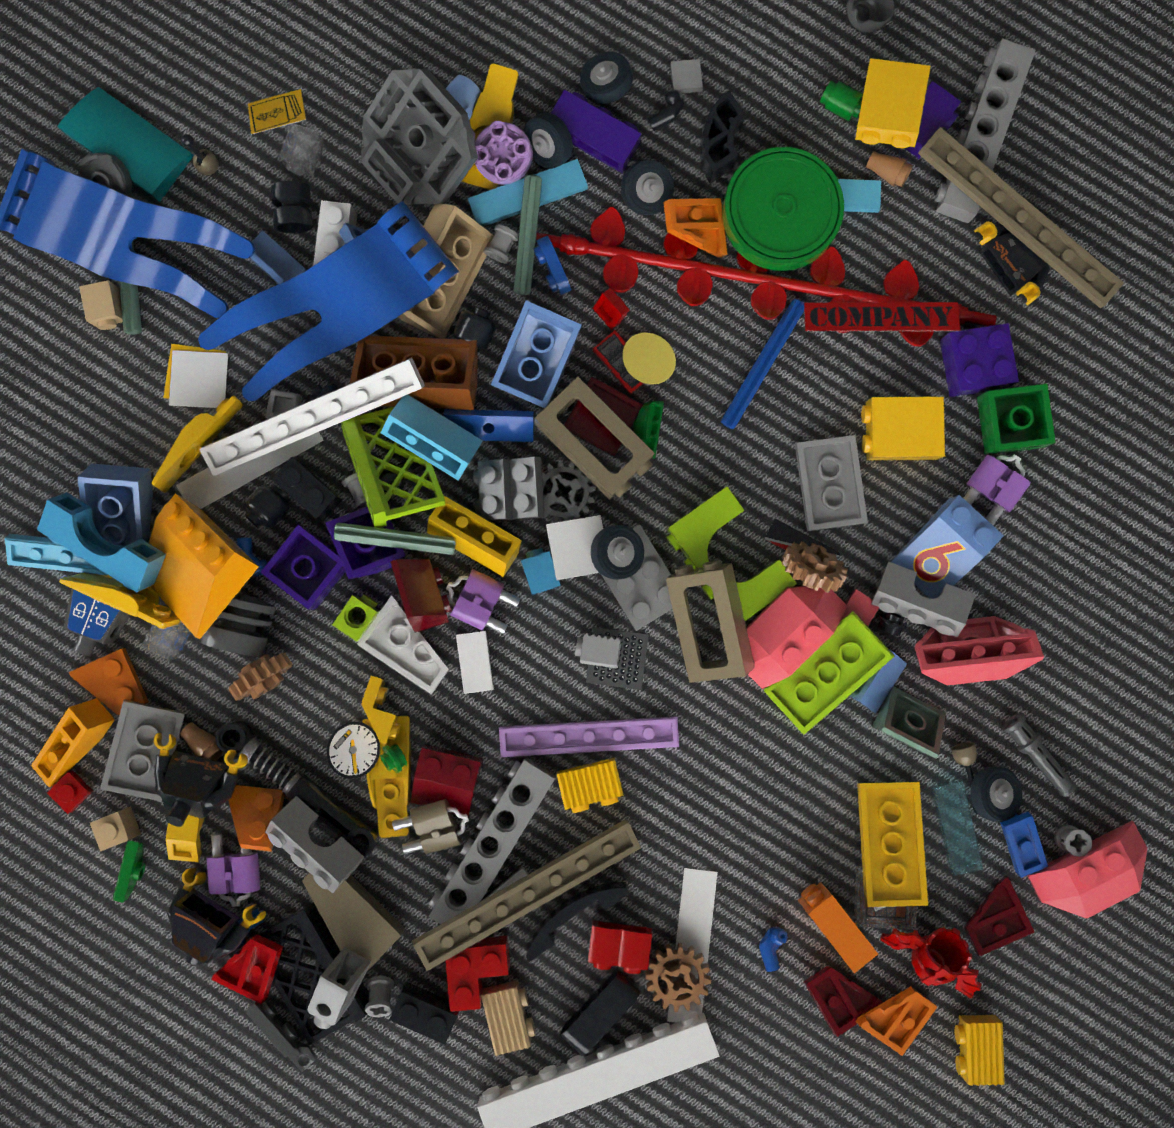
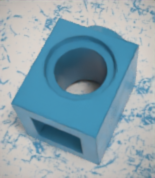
M539 548L525 553L527 558L521 560L532 595L561 586L560 581L556 580L550 551L544 553L543 548Z

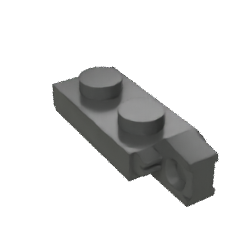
M265 1000L262 1004L256 1001L251 1003L246 1012L251 1020L285 1058L288 1056L301 1072L307 1069L317 1058L312 1047L309 1044H302L296 1039L298 1035L295 1029L289 1023L283 1024L276 1016L278 1012L271 1002Z

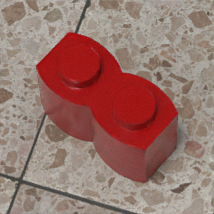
M593 921L588 962L593 963L594 968L601 970H610L611 966L623 967V971L630 974H640L641 970H648L652 929L636 925Z

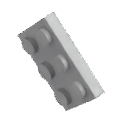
M851 435L796 443L795 450L807 532L868 523L856 436Z
M641 525L633 528L640 536L644 545V560L640 569L626 579L615 580L601 575L635 631L673 609L666 578L671 574Z
M124 699L100 790L162 802V798L156 792L154 779L156 755L160 754V749L154 745V737L157 733H162L161 743L165 746L169 742V734H173L176 738V745L173 749L169 750V754L172 755L176 750L185 712Z

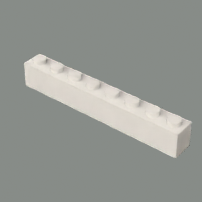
M689 1013L683 1016L680 1022L672 1025L669 1023L657 1025L652 1029L653 1032L642 1036L640 1033L630 1035L621 1044L615 1046L612 1044L603 1045L596 1050V1053L589 1056L577 1055L570 1058L567 1064L562 1066L550 1065L540 1070L538 1075L530 1078L528 1076H520L514 1079L511 1085L503 1088L494 1086L485 1090L479 1097L477 1106L484 1128H530L720 1057L705 1014Z

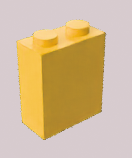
M870 58L855 140H861L863 143L870 145L878 143L892 144V146L902 149L915 147L931 66Z
M872 397L866 401V405L862 406L861 419L862 423H866V435L862 437V451L866 453L867 460H938L945 456L944 397Z

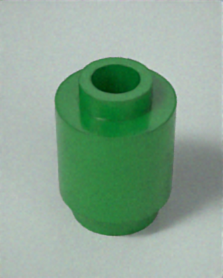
M831 80L820 99V103L825 105L824 109L850 121L852 116L858 118L860 115L863 93L841 81L836 83Z

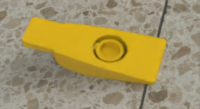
M497 64L490 65L483 92L480 93L470 118V126L475 132V141L478 135L494 121L512 124L514 115L512 99L519 76L516 70ZM475 163L461 181L488 190L498 187V184L487 180L478 171Z
M233 395L230 399H224L217 406V413L214 416L208 413H200L195 416L181 430L152 480V485L166 493L201 455L199 449L210 444L224 426L243 407L242 402Z
M80 573L63 577L59 580L60 583L132 616L139 617L159 628L164 629L180 623V619L172 613L169 607L159 605L158 593L151 587L136 593L133 590L127 589L122 583L109 575Z
M397 716V723L401 724V728L396 741L391 740L389 745L397 744L406 758L407 765L402 767V771L396 773L393 769L388 771L380 755L384 754L383 747L386 745L380 743L378 761L373 769L366 774L370 799L373 807L377 808L378 831L381 838L400 837L409 834V827L395 831L392 825L393 820L408 816L407 806H409L411 785L410 718L408 716ZM369 719L362 721V723L367 724L373 729Z

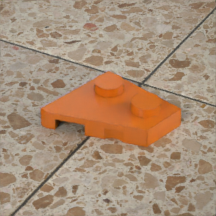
M721 198L668 199L664 202L668 233L718 258L728 255Z
M126 648L119 649L69 672L75 681L117 715H120L124 699L144 704L149 702Z
M241 785L235 786L233 795L228 801L241 848L272 852L273 844L265 831L271 819L282 810L285 793L282 790Z
M910 986L861 1015L855 1022L865 1031L903 1056L937 1009V1006Z

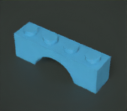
M67 492L46 501L37 530L46 535L52 542L62 545L73 552L76 557L86 560L97 567L100 572L113 577L122 583L124 587L136 593L155 584L166 556L164 552L143 539H139L124 547L110 544L97 531L92 518V508Z

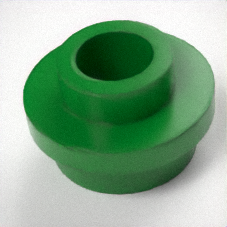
M393 744L392 746L386 745L383 747L384 754L380 755L386 769L388 771L393 769L396 773L401 772L402 767L407 765V761L399 746Z

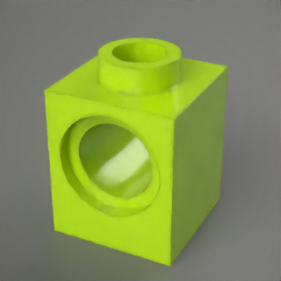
M365 594L361 598L357 595H352L332 626L356 642H359L380 612L376 608L378 603ZM359 607L366 614L365 621L360 625L356 624L352 619L353 611Z

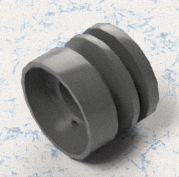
M237 593L218 616L221 618L220 623H213L201 637L200 643L232 653L262 657L266 650L268 637L256 632L257 626L270 627L273 622L261 618L260 614L274 615L276 607L267 604L260 598Z

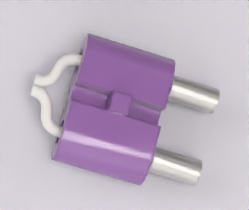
M987 454L966 483L970 489L963 499L970 505H972L979 494L995 504L985 518L992 525L995 524L1003 511L1011 512L1031 484L1029 480L1024 478L1025 470L1020 465L1021 458L1015 454L1012 457L1000 455L997 458ZM1000 460H1015V465L1021 474L1012 471Z
M473 568L468 576H460L455 582H449L446 590L449 591V603L453 607L450 616L479 630H483L487 626L504 634L508 625L490 617L494 605H496L499 599L517 607L521 598L503 590L504 583ZM462 580H466L456 602L454 603V592L451 587H455L459 585V583Z
M212 834V855L206 857L209 894H219L221 899L231 902L232 907L240 906V902L248 899L251 892L261 889L258 852H252V849L241 848V852L238 854L223 853L222 834ZM229 892H234V894L246 893L237 898L236 902L232 897L224 895Z

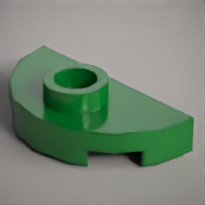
M664 401L646 402L640 409L633 425L634 433L655 453L652 459L656 457Z
M127 841L113 894V901L124 903L132 893L136 882L142 879L146 868V863H143L144 848L142 843Z

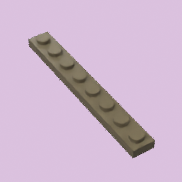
M941 127L918 152L922 158L1099 308L1105 306L1124 284L1122 280Z
M625 819L412 940V944L426 971L641 849V846L629 822Z

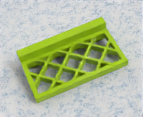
M394 407L355 416L341 422L342 433L373 525L377 528L387 526L386 521L445 505V499L432 464L414 453L400 448L396 442L392 444L380 439L384 424ZM373 422L379 425L380 428L375 435L363 431L361 425ZM376 444L389 450L383 460L371 455V451ZM394 453L408 458L402 469L388 463ZM413 461L425 466L426 470L421 477L408 472ZM384 469L397 474L392 485L379 479ZM403 477L417 483L411 494L397 488ZM424 486L433 490L436 498L423 500L416 495L421 487ZM392 494L406 499L402 507L389 508L388 501Z

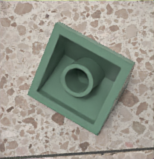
M893 686L872 727L923 754L937 758L940 751L946 713Z

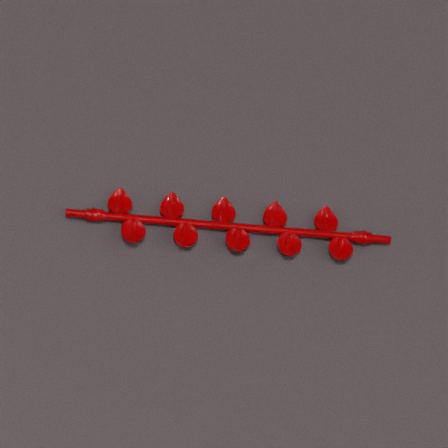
M609 207L591 224L590 234L594 242H589L586 238L572 233L555 236L537 232L536 240L548 236L553 247L559 248V251L565 252L566 255L593 254L611 258L603 268V279L614 292H626L635 285L639 273L637 263L685 271L677 282V293L690 306L701 305L709 298L713 287L711 276L758 284L759 286L751 295L750 302L754 311L760 317L767 320L778 317L784 310L787 301L784 289L833 298L829 303L920 302L912 300L918 293L919 282L913 266L907 260H903L886 275L883 287L889 295L887 296L838 287L845 278V266L841 255L834 247H829L811 264L810 275L814 282L765 274L769 269L749 262L739 253H737L736 258L741 269L693 261L691 259L696 256L698 247L670 233L666 235L663 242L665 253L668 256L617 247L624 240L625 226L620 214L614 207ZM958 304L960 324L964 325L965 322L985 326L995 325L996 315L969 311L968 307ZM837 331V332H839V333H847V332H850V331ZM899 331V333L909 344L920 347L931 339L934 331Z

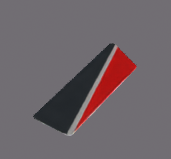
M777 519L773 521L765 536V540L784 550L791 546L793 542L798 545L801 542H805L808 546H811L812 543L826 548V552L829 554L840 555L838 551Z

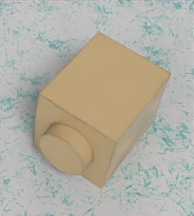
M109 280L79 286L85 318L88 323L100 330H109L117 327L116 324L123 322L119 287Z
M131 806L90 823L100 852L141 835Z

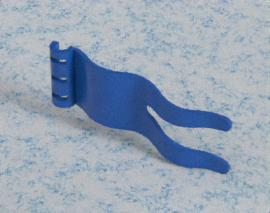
M21 149L0 205V230L14 234L13 239L20 243L69 260L109 279L171 293L215 318H220L229 310L227 302L184 271L160 260L136 253L132 249L133 240L137 237L193 243L243 259L252 257L255 252V246L252 241L216 221L186 211L131 198L93 180L55 166L52 160L28 149ZM33 165L39 168L38 174L28 170L29 166ZM20 190L29 193V198L20 196ZM13 215L20 218L19 224L9 220L10 216Z
M402 201L386 212L372 228L354 238L307 271L264 290L228 310L199 335L198 341L203 349L212 350L248 330L309 310L317 311L321 315V322L317 326L281 349L242 388V395L246 400L256 401L294 372L362 340L393 321L421 301L430 297L447 280L460 271L405 202ZM406 216L409 222L396 231L393 225ZM424 239L427 245L414 254L411 248ZM442 262L446 267L433 277L429 271Z

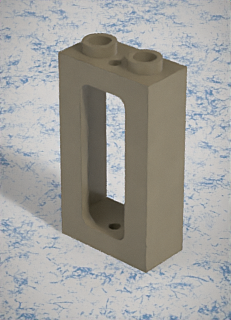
M579 377L573 380L535 417L534 424L609 500L615 494L620 498L632 486L629 481L636 474L642 477L653 466L650 460L655 453ZM577 399L632 453V459L618 473H610L557 419Z
M721 560L704 563L702 568L693 569V565L675 568V573L667 577L666 582L689 683L747 676L755 666L732 563L721 564ZM709 585L712 588L727 659L702 662L686 593L687 587Z

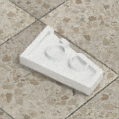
M392 595L357 643L359 647L431 695L449 671L421 633L414 632L405 612Z

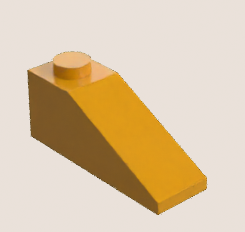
M97 698L69 707L31 766L48 787L54 786L102 740L115 719Z

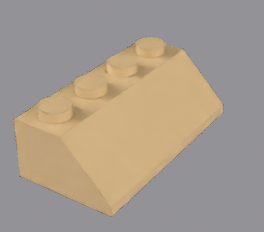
M440 203L434 204L423 226L460 272L447 280L430 297L397 318L436 338L445 339L487 256L483 251L485 247H489L494 235L455 205ZM422 239L411 250L416 254L427 245V242ZM440 262L429 273L434 277L446 266Z

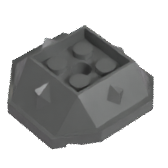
M428 68L392 70L363 116L362 137L364 148L361 149V163L397 204L402 201L406 205L445 203L478 159L475 147V132L470 126L468 113Z

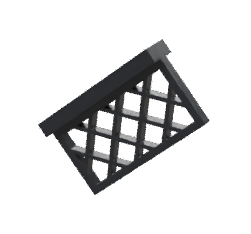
M314 902L259 934L264 938L268 937L279 941V945L283 947L284 943L299 947L296 960L282 956L281 952L273 983L309 1045L355 1020L356 1022L367 1015L365 1006L369 1002V994L361 982L353 1001L347 1008L350 1013L344 1018L341 1017L335 1025L328 1029H322L315 1034L308 1023L311 1014H309L307 1009L317 986L319 975L324 973L341 952ZM295 921L302 930L301 940L286 936L288 926ZM304 949L314 951L318 958L316 966L301 962ZM280 963L294 967L291 980L281 977L278 971ZM299 969L314 973L311 986L297 982ZM343 978L337 980V982L342 985H344L346 979ZM295 989L309 993L307 1006L296 1003L293 997Z

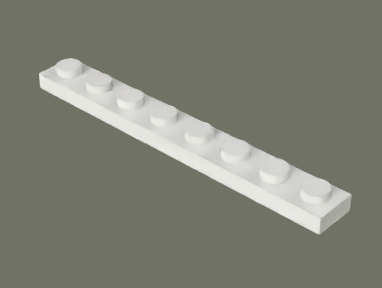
M410 358L203 446L199 450L214 476L422 389L425 385L413 359Z

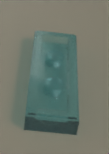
M958 780L931 786L951 874L956 876L983 870L963 781Z

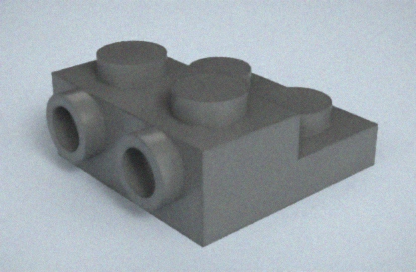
M541 457L510 460L496 459L478 462V469L473 474L474 482L479 487V498L475 501L477 515L489 522L544 517Z

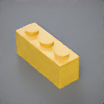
M444 496L445 505L436 507L428 518L427 533L454 537L456 540L455 549L504 577L519 554L522 540Z

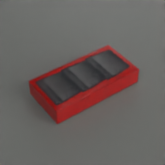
M614 330L593 348V352L631 395L644 383L636 380L627 371L622 357L626 342Z

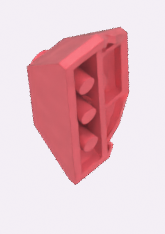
M806 586L787 587L746 627L755 666L748 675L762 689L791 676L834 634L847 605L832 589H830L829 593H826L822 588L816 591Z
M996 616L967 619L966 625L958 637L943 635L931 627L923 638L915 644V651L922 674L945 685L1007 679L1044 658L1034 630L1023 629L1015 623Z
M1130 821L1094 839L1091 850L1085 856H1073L1069 852L1047 863V868L1029 874L1027 877L1042 903L1084 918H1089L1140 892L1148 848L1135 823Z

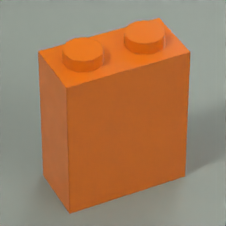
M821 882L818 885L812 884L801 893L802 897L798 900L853 973H856L878 955L877 951L842 906Z

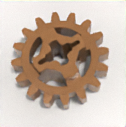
M793 542L791 546L787 547L782 561V565L787 566L785 571L792 573L794 580L800 579L803 581V586L816 591L822 588L826 593H829L830 589L836 592L839 587L841 588L848 571L847 568L842 567L844 562L837 560V555L829 554L826 552V548L813 543L811 546H808L805 542H801L800 545Z
M281 653L278 656L275 655L272 658L268 654L263 655L256 661L243 667L242 671L237 674L240 679L234 681L228 690L236 701L250 695L253 699H257L277 687L284 680L282 674L286 673L293 664L286 653Z
M678 943L676 950H672L670 944H666V953L664 954L657 949L655 951L657 961L649 959L648 966L652 970L645 971L646 979L651 980L647 983V990L654 991L652 995L653 1001L656 1002L662 999V1008L666 1009L669 1004H672L675 1012H678L680 1005H684L685 1009L690 1011V1002L692 1001L700 1005L699 995L707 996L708 988L705 985L711 984V977L706 974L710 971L709 964H702L704 961L703 954L699 953L694 956V947L690 946L685 951L683 950L682 943ZM692 964L698 972V979L690 973ZM680 973L683 974L684 979L679 977L677 981L673 980V976L678 977ZM658 975L661 976L662 980L666 981L665 990L658 982Z

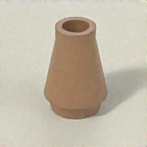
M873 151L866 168L872 170L893 187L895 185L903 187L913 165L907 162L908 159Z
M193 722L186 725L180 732V736L197 757L217 761L224 753L217 746L216 737L197 727Z

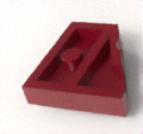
M1008 877L1002 878L964 926L969 940L979 957L1035 933Z
M826 966L803 981L832 1033L837 1037L857 1024L855 1021L858 1017L883 1003L882 1000L830 966Z

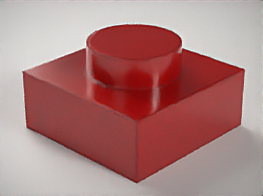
M611 288L602 293L592 308L611 330L617 327L630 311L624 301Z
M71 770L47 794L69 814L93 790Z

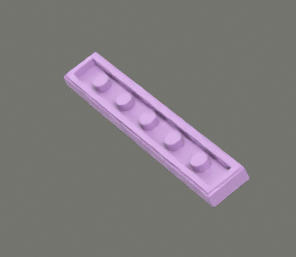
M677 716L499 727L501 757L679 747Z

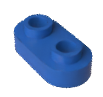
M544 236L536 240L537 247L533 248L539 264L545 263L549 275L545 277L551 291H558L560 296L570 292L569 281L549 237Z

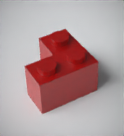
M508 935L486 937L446 960L450 1012L481 1009L482 978L509 974Z

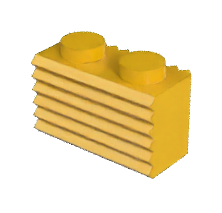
M615 758L557 771L556 775L565 810L571 808L572 813L590 809L589 804L601 802V806L611 805L619 802L618 797L624 796Z
M996 1015L959 1016V1025H955L954 1029L956 1042L960 1044V1056H956L955 1059L958 1075H961L970 1086L1004 1085L1003 1022Z

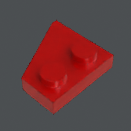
M256 934L212 976L211 980L262 1004L268 998L283 946Z

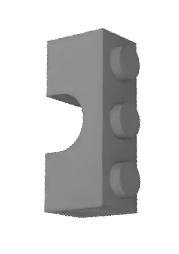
M888 562L871 604L879 607L884 612L906 617L912 623L932 627L943 635L958 637L966 625L976 594L946 583L939 597L934 599L925 598L916 591L914 586L917 572Z
M296 796L271 819L265 833L268 834V838L273 845L278 848L282 847L291 855L292 861L298 867L305 868L314 876L315 882L321 888L328 889L331 893H334L358 868L364 856L343 837H340L336 843L329 847H320L314 844L309 837V831L313 828L319 816Z

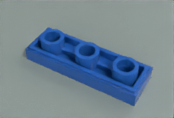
M444 409V417L482 441L533 442L534 411Z

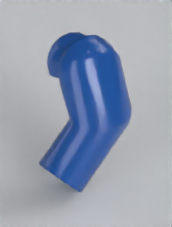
M237 538V545L259 566L252 576L258 577V575H263L261 571L268 562L264 559L258 560L253 555L252 538Z
M777 926L768 929L759 943V949L767 972L776 971L780 968L776 951L788 939L787 932Z

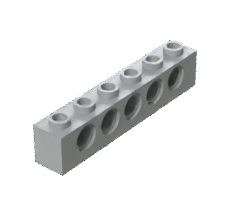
M1003 38L996 48L991 47L986 55L983 64L987 66L985 75H980L974 88V92L978 93L975 102L971 101L964 116V119L968 120L966 128L961 129L956 138V141L992 171L1036 51ZM997 73L1003 74L1006 80L1000 79ZM987 100L994 101L997 108L991 107ZM977 127H983L987 131V135L981 134ZM948 179L945 184L941 183L935 196V200L939 201L935 212L965 223H969L977 215L980 207Z
M527 757L524 758L522 763L516 760L507 775L512 780L506 789L500 786L491 801L496 804L491 814L485 812L478 822L476 828L480 832L476 839L469 838L460 852L465 857L459 866L453 863L444 878L449 882L443 892L438 889L428 904L433 908L429 915L431 919L442 924L482 900L554 782L556 775ZM520 784L526 785L530 790V796L526 799L517 798L514 794V787ZM504 810L510 811L514 815V822L504 825L499 821L498 814ZM488 836L494 837L498 841L499 847L495 850H487L483 846L482 840ZM478 863L482 867L483 873L479 876H473L467 871V865ZM462 889L466 893L467 899L458 902L452 898L451 891Z

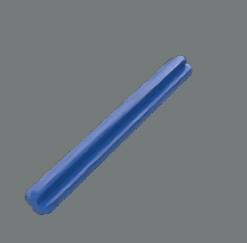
M795 298L791 301L721 419V423L727 428L734 429L793 331L804 312V303Z

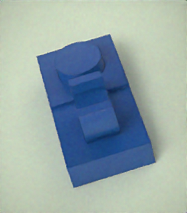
M1028 811L1020 815L1016 814L1011 819L1000 822L1015 872L1020 878L1048 867L1034 818Z

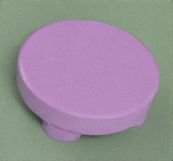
M494 121L478 135L475 141L478 155L475 165L478 171L493 183L501 185L514 183L521 179L531 166L533 158L531 142L524 131L514 124Z

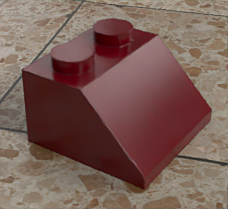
M396 559L390 561L406 617L414 632L448 623L447 613L452 612L447 594L441 596L438 585L444 584L439 567L433 568L430 559Z
M425 744L421 747L414 775L411 803L423 806L447 799L450 807L458 809L461 814H467L469 817L483 758Z

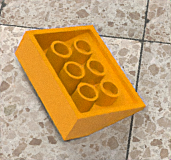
M176 493L156 516L149 544L164 552L166 556L155 584L150 587L158 593V596L196 638L201 639L259 566L199 507Z

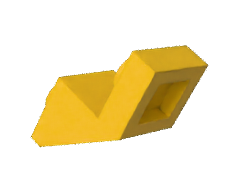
M370 676L361 705L380 743L390 745L391 740L396 741L401 724L397 723L398 717L396 715L377 709L378 704L383 705L388 688L384 687L385 681L383 679Z
M188 815L181 827L168 823L166 846L169 860L199 862L202 854L199 833L205 818Z

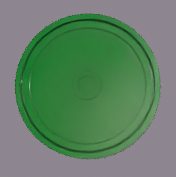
M792 147L766 149L743 162L730 180L722 207L725 232L737 252L749 262L759 267L776 271L798 269L818 259L836 237L844 216L843 192L833 171L817 156L802 149Z

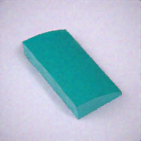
M97 87L82 98L57 126L66 136L91 154L105 152L117 157L129 171L132 183L159 202L194 156L190 151L100 87Z

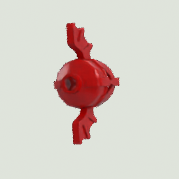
M896 928L889 934H881L880 940L895 950L913 949L911 951V963L916 974L920 977V981L925 985L938 986L952 982L957 977L955 989L967 997L973 998L974 992L981 990L982 984L976 979L979 970L968 968L972 959V954L968 949L969 945L960 937V931L956 928H939L924 937H921L917 930L911 933H904Z

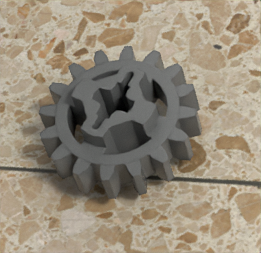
M559 460L558 468L555 469L550 463L547 464L548 473L542 472L543 506L545 510L543 518L546 519L552 515L553 523H557L560 518L564 519V521H569L571 517L580 519L579 513L581 511L589 514L590 511L586 504H594L595 499L589 497V494L596 492V487L588 486V483L591 481L583 476V472L580 469H574L572 461L568 467H564L562 460ZM560 474H570L577 479L572 481L562 479ZM550 479L553 484L551 493L544 497V488ZM557 481L564 489H571L569 492L571 505L563 497H556L559 493ZM583 489L584 496L582 502L577 506L575 502L576 493ZM556 504L561 505L568 512H558L550 507Z

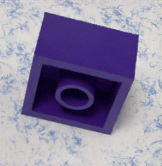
M1009 323L950 332L940 340L950 397L1005 389L1019 382Z
M297 525L261 573L305 608L316 610L343 576L345 570L334 548L307 527Z

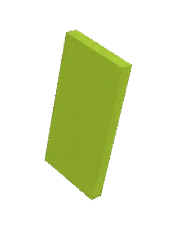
M852 611L839 622L834 634L791 676L764 688L763 691L804 735L894 658L895 655L861 618Z

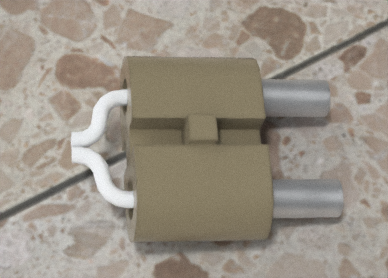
M447 799L413 808L410 810V816L393 820L392 825L395 831L413 826L416 834L420 835V839L402 844L404 854L421 849L424 850L425 854L462 844L461 834L464 833L465 823L469 822L467 814H461L458 809L450 807ZM452 812H454L457 817L463 819L460 824V830L455 818L452 817Z

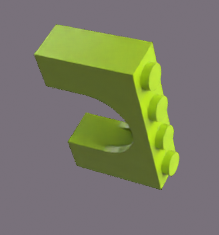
M725 487L667 529L670 535L666 538L676 552L681 549L687 559L683 561L685 565H693V569L702 568L704 563L709 562L708 545L714 533L742 513L744 509L729 488ZM780 560L774 561L749 580L736 582L745 621L770 604L787 587L797 585L790 573L785 571L786 568ZM701 585L705 594L712 600L714 598L712 588L709 585Z

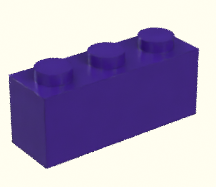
M565 89L551 111L552 114L559 117L567 126L572 137L573 146L620 173H624L641 141V133L638 132L639 130L635 125L628 121L621 122L617 120L606 108H596L589 104L583 95L577 92L570 93Z

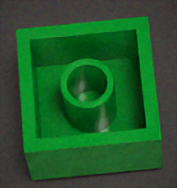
M1047 384L987 391L977 397L985 455L1039 449L1056 443Z

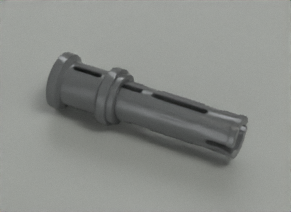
M1018 713L1009 718L1002 725L1001 730L1004 733H1009L1018 744L1017 749L1019 752L1028 754L1060 796L1064 797L1072 793L1077 787L1076 783L1071 780L1042 744L1041 734L1033 731L1025 721L1026 716L1024 713Z

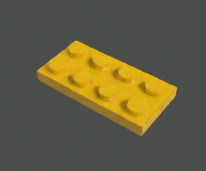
M920 782L858 783L865 907L928 906Z

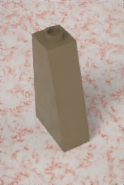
M309 873L302 882L340 951L346 947L371 961L369 970L401 937L406 928L352 875L334 893H331L328 889L321 888L315 882L314 876Z

